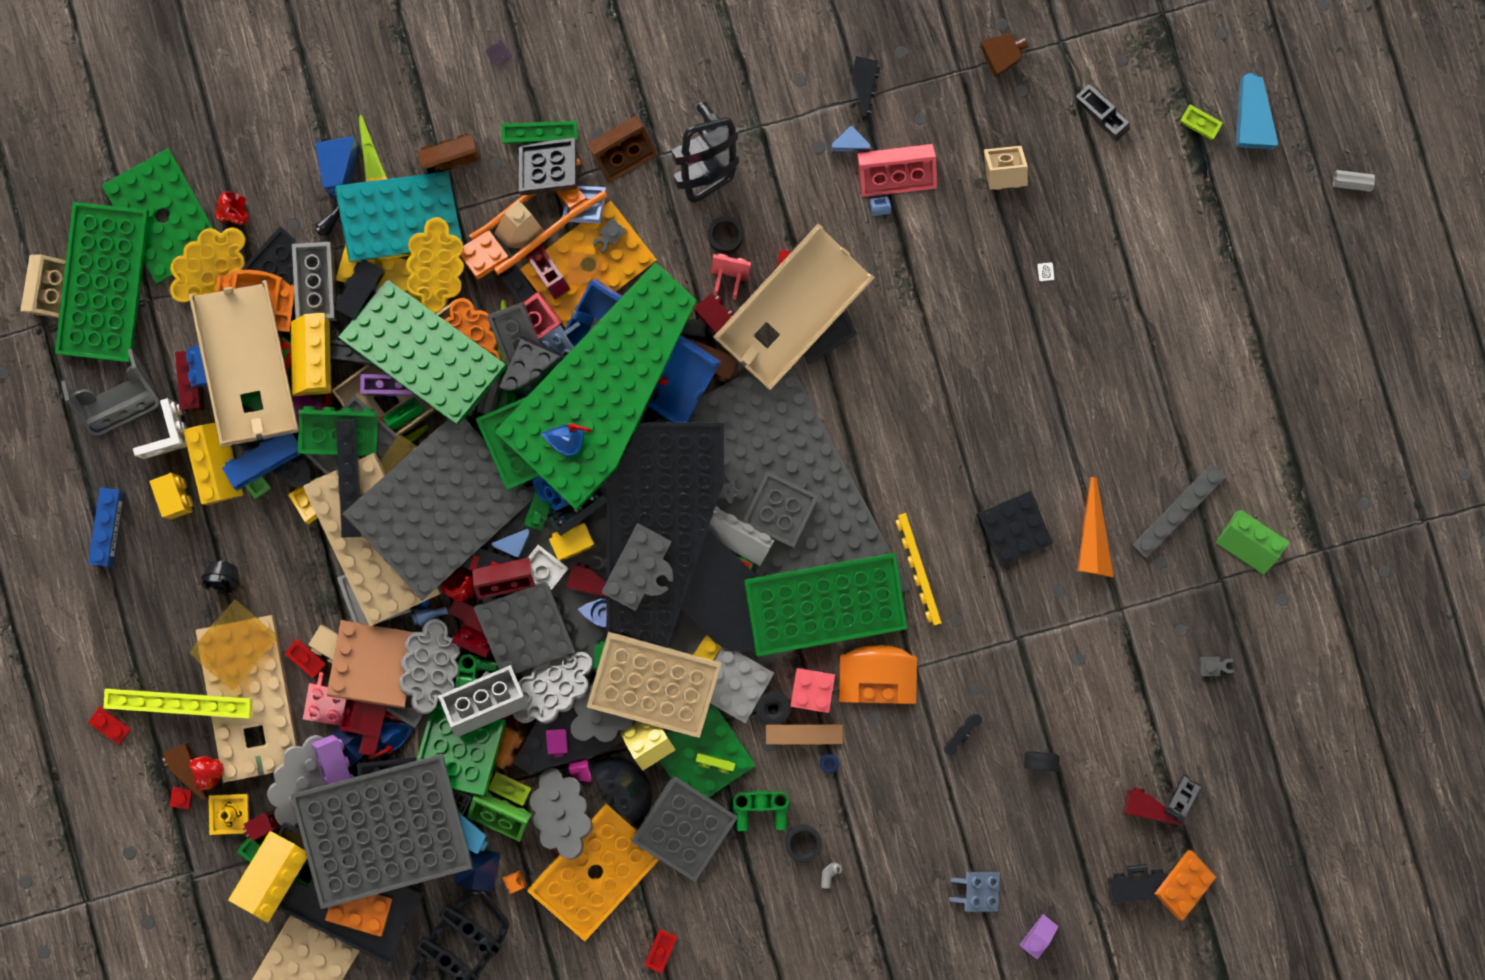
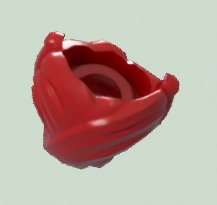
M222 192L216 202L217 220L221 223L229 221L237 225L246 224L249 217L248 213L243 210L246 197H242L236 192Z
M458 568L448 579L442 582L443 592L456 601L468 600L473 595V573L467 568Z
M201 756L189 762L198 791L217 785L219 778L224 775V766L219 759Z

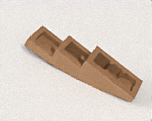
M766 725V744H843V725Z

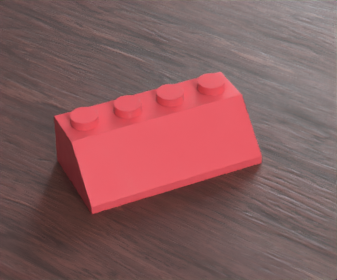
M933 144L857 153L862 197L937 188L936 155Z

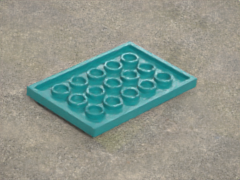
M448 171L335 186L349 262L411 254L408 247L410 238L416 233H424L426 222L435 217L445 220L449 226V234L457 236L462 241Z

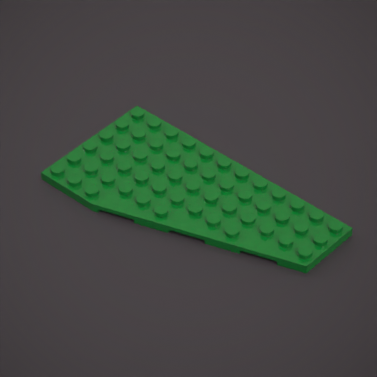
M656 262L494 431L575 510H578L618 468L624 451L643 417L650 397L669 363L676 343L698 302ZM571 423L592 430V432L583 431L584 438L581 449L577 455L572 457L559 453L545 440L541 433Z

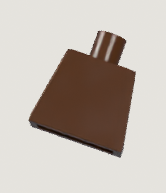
M1009 33L981 41L980 48L996 78L1020 62L1022 58L1020 51L1028 48V43L1024 37L1015 41L1012 34Z

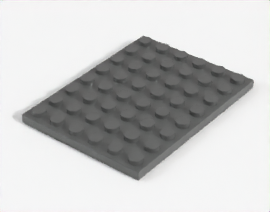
M465 418L458 426L448 419L351 505L343 515L423 601L533 499L534 495L523 483L506 490L485 440Z
M443 754L291 794L321 909L473 869Z

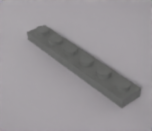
M1213 463L1210 464L1132 546L1144 558H1147L1226 476Z

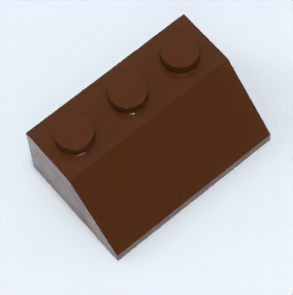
M636 116L587 144L608 183L658 155L644 126Z
M466 133L459 135L458 139L452 141L450 139L443 140L437 146L427 145L422 147L421 151H418V157L424 174L444 172L481 160L473 135Z

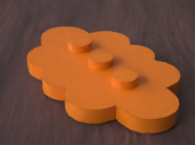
M458 298L454 300L449 308L450 317L444 320L501 361L499 353L495 350L498 342L494 332L491 331L492 327L487 317L488 313L482 310L476 311L473 303L468 299Z

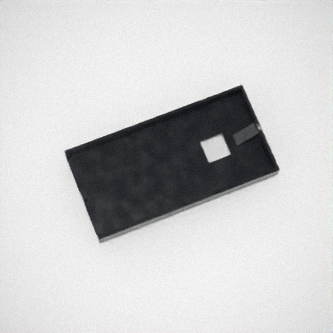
M284 822L278 835L305 850L300 829L288 822ZM308 859L304 862L307 866H309ZM313 877L308 887L293 881L277 908L387 965L425 892L409 885L379 893L393 898L381 937L326 921L325 918L329 907L321 909Z

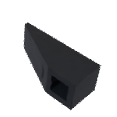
M856 56L851 80L862 119L866 120V116L871 115L873 104L869 103L870 97H875L877 87L873 85L874 79L879 78L881 67H877V60Z

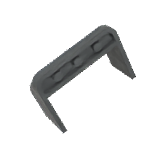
M132 349L128 350L132 365L126 370L129 380L97 396L88 389H81L74 393L65 380L61 382L65 401L91 435H102L159 406L158 395L146 369Z

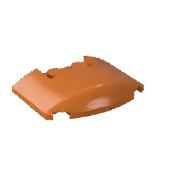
M258 270L232 271L221 277L222 275L217 276L215 292L224 291L223 288L226 287L237 289L262 284V281L267 280L277 332H290L294 300V286L292 284L290 286L283 278Z
M886 645L862 646L849 651L845 655H840L839 702L916 704V656H912L900 648Z

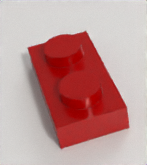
M296 639L284 653L313 679L327 665L325 661L299 639Z
M98 707L88 721L91 726L118 745L122 744L132 728L102 707Z
M659 929L644 966L662 973L677 936Z

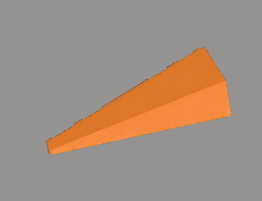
M1090 477L1077 571L1113 578L1097 478Z

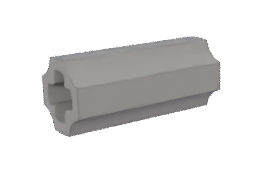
M1336 170L1334 173L1333 187L1371 192L1374 188L1375 175Z

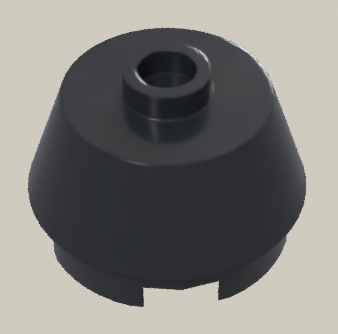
M226 561L211 562L201 576L203 580L202 587L206 590H209V587L218 590L217 594L230 595L233 590L237 591V587L240 585L238 568Z

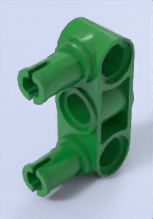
M468 654L462 656L459 660L455 688L477 680V672H480V670L497 671L498 665L496 661L481 659L478 655ZM468 657L473 660V666L470 669L464 666V660Z
M751 791L739 792L734 796L733 810L738 817L736 820L737 831H748V813H750V810H773L775 812L776 830H787L789 797L785 792ZM778 795H783L786 798V802L782 806L775 803V798ZM739 796L747 798V804L743 807L736 803Z

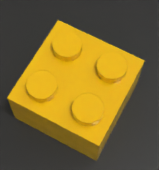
M170 473L149 481L163 518L172 520L193 512V501L190 495L187 496L185 490L187 484L184 478Z
M580 522L562 536L555 532L552 534V538L549 539L560 562L596 547L587 525Z

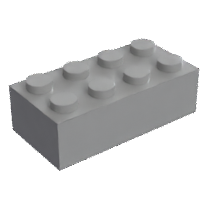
M331 242L292 244L296 319L305 314L325 313L330 321H338V311L335 309L336 305H334L337 299L334 245Z
M511 665L438 696L455 738L528 707Z

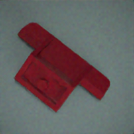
M454 601L448 613L464 620L461 629L453 636L452 643L487 658L492 651L474 607L463 601Z
M347 699L339 730L363 735L358 753L373 755L377 750L387 706Z

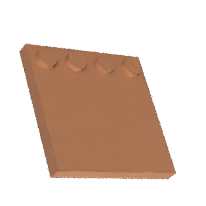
M341 620L327 696L404 709L407 694L402 692L399 687L400 677L404 674L401 668V659L407 654L405 649L406 639L415 632Z

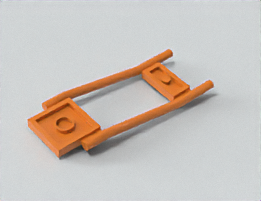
M576 158V166L581 165L579 158ZM578 187L577 189L555 191L569 208L570 212L509 258L490 230L500 223L504 213L517 201L524 204L536 194L522 195L486 225L471 233L469 237L472 241L463 246V252L460 257L477 280L493 270L499 275L515 265L574 217L607 197L606 192L603 190L587 200Z

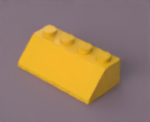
M325 313L305 314L291 322L292 396L331 393L330 320Z
M216 423L184 429L183 432L201 504L209 505L244 496L243 489L241 488L236 491L222 469L227 461L235 459L232 445L220 446Z
M270 831L228 901L268 923L306 861V851Z

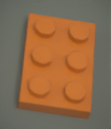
M1188 850L1154 894L1178 920L1183 921L1215 880L1216 876L1193 851Z
M375 894L334 905L328 908L325 920L381 937L393 898L382 894Z

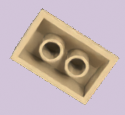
M41 254L29 256L20 311L59 318L66 260Z

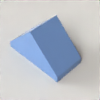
M852 125L832 143L831 152H869L870 144Z
M529 529L493 542L492 545L497 549L520 558L531 532Z

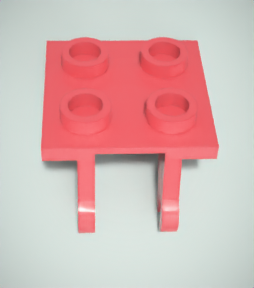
M713 254L711 274L718 275L714 295H718L722 275L736 277L732 298L736 300L740 280L748 282L751 262L742 258H729L724 254Z
M319 672L317 684L309 683L303 719L340 726L346 699L327 696L328 687L321 686L323 672Z

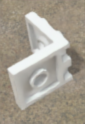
M168 398L160 400L170 438L133 448L135 456L146 459L187 447L183 432L187 427L184 422L182 423L180 417L183 415L180 404Z

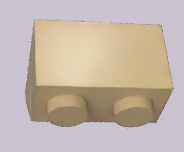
M1022 146L984 149L986 176L990 190L1028 186V166Z

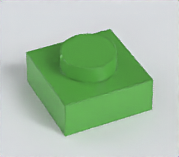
M263 476L246 485V488L255 499H258L272 488Z

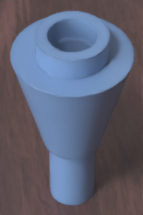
M446 606L435 610L415 609L414 614H411L414 625H418L420 628L429 620L448 614Z

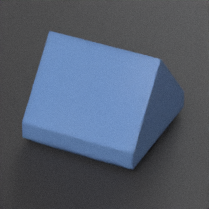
M889 197L870 199L872 216L891 214Z

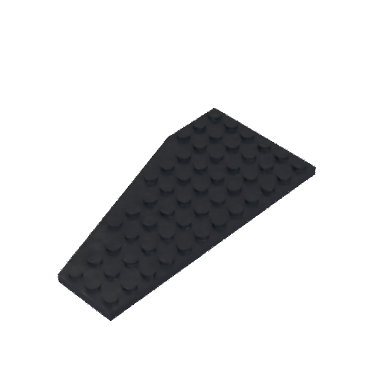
M640 422L624 451L618 468L607 479L606 582L637 523L673 541L664 560L670 563L673 568L674 580L673 582L668 581L666 576L660 575L657 582L660 586H667L669 588L668 591L655 596L645 594L636 611L606 596V638L608 632L668 648L724 483V423Z

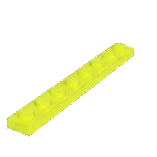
M105 689L104 708L252 718L253 698Z

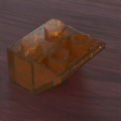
M508 725L505 726L495 762L497 767L505 769L512 766L516 758L514 751L521 747L524 740L521 737L523 732Z

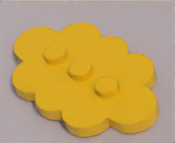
M435 217L426 222L424 233H416L410 238L408 247L411 255L406 261V268L410 273L407 279V289L414 296L421 297V304L432 312L438 313L445 307L446 298H453L461 291L462 286L458 276L463 272L464 264L459 258L463 252L462 241L457 236L449 234V226L445 220Z
M234 227L227 228L222 233L216 229L209 228L199 234L197 241L189 242L184 247L183 255L176 257L171 263V273L176 278L170 286L171 296L178 302H188L190 300L189 294L199 296L215 293L217 276L222 275L221 277L232 271L241 270L245 264L244 256L240 252L245 245V235L243 232Z

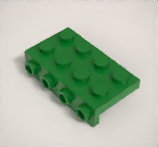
M304 406L303 410H299L298 454L338 455L336 420L357 419L358 456H368L372 453L377 455L378 413H374V409H362V412H354V408H343V411H335V408L323 407V411L315 410V407Z

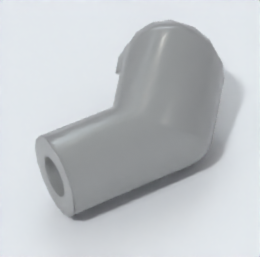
M834 862L822 870L821 888L831 887V878L842 872L840 864Z

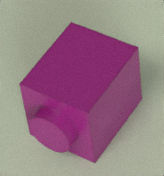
M567 729L546 731L548 754H552L553 758L564 757V753L569 752Z

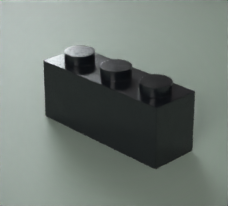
M367 260L357 262L353 270L355 272L352 278H348L344 285L345 291L337 297L334 303L336 305L335 309L338 312L354 320L372 298L386 273L382 268Z

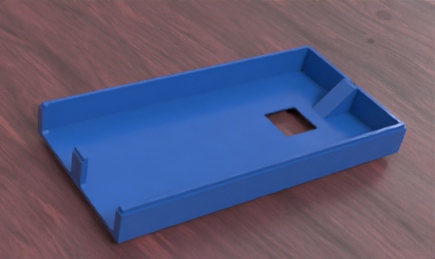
M591 280L565 328L566 330L577 322L581 324L566 335L572 345L575 347L590 331L594 318L601 320L623 296L599 280ZM680 335L662 377L668 379V384L662 385L657 383L655 388L659 390V397L649 401L647 407L670 422L687 423L721 361Z

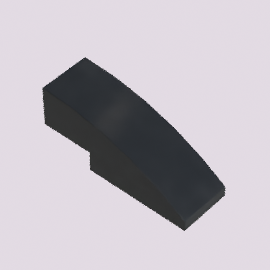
M1090 84L1075 96L1090 116L1116 142L1130 130V122L1118 113L1116 107Z

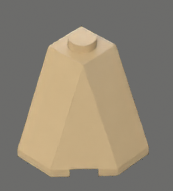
M517 201L504 213L494 234L507 248H524L542 234L544 230L524 205Z

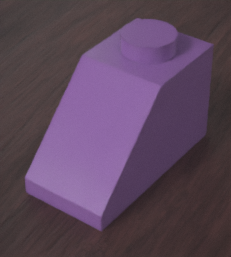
M1042 914L1019 945L1038 959L1050 944L1059 926Z

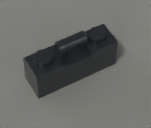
M1147 864L1127 866L1128 876H1124V873H1113V877H1108L1110 901L1114 903L1158 898L1154 893L1168 877L1169 873L1163 872V869H1152L1151 873H1148ZM1143 872V876L1133 877V873Z

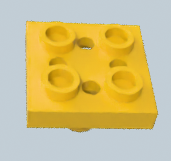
M249 794L209 795V835L244 833V823L250 821Z

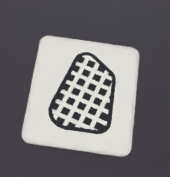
M1053 263L1038 264L1039 281L1054 280Z

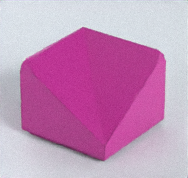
M588 759L568 762L572 778L578 781L591 782Z

